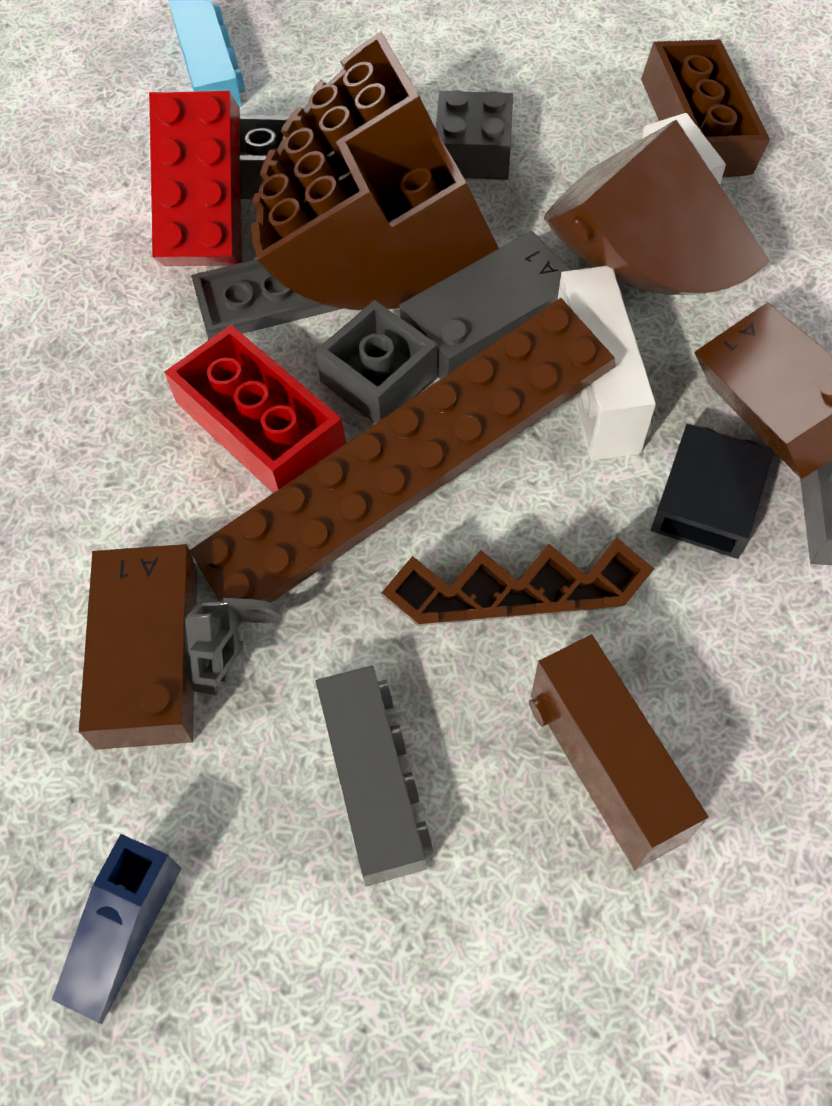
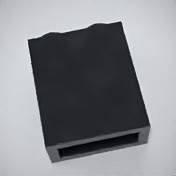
M687 423L650 531L739 559L751 534L774 451L751 440L737 439L718 433L711 428L698 427Z

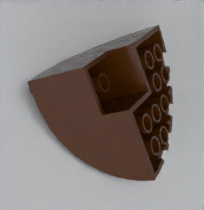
M380 31L340 61L343 69L326 84L320 80L313 87L314 92L311 94L309 104L305 109L296 107L280 130L285 137L278 149L269 150L259 174L264 182L260 186L259 193L254 194L252 204L257 209L256 222L251 224V231L258 262L270 275L297 294L321 304L350 310H363L374 300L387 309L400 308L401 303L499 249L467 182L440 138L419 94L382 31Z

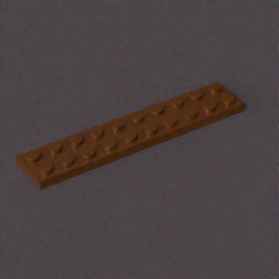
M559 298L189 551L219 601H223V598L263 600L272 603L615 368V357L566 302Z

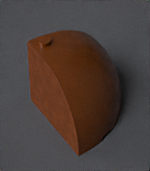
M677 119L590 168L558 198L544 216V220L560 240L593 268L608 266L614 270L618 282L652 293L698 295L728 289L754 276L770 262Z

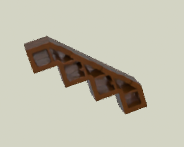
M618 538L607 543L584 572L548 544L538 553L518 579L514 578L480 550L449 587L412 556L381 594L383 598L417 626L604 610L625 606L653 572L654 568Z

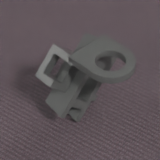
M223 598V601L198 603L185 618L192 691L217 696L219 693V682L227 681V671L243 649V641H239L238 626L241 622H279L283 617V609L274 603L255 599ZM251 610H261L268 613H258Z

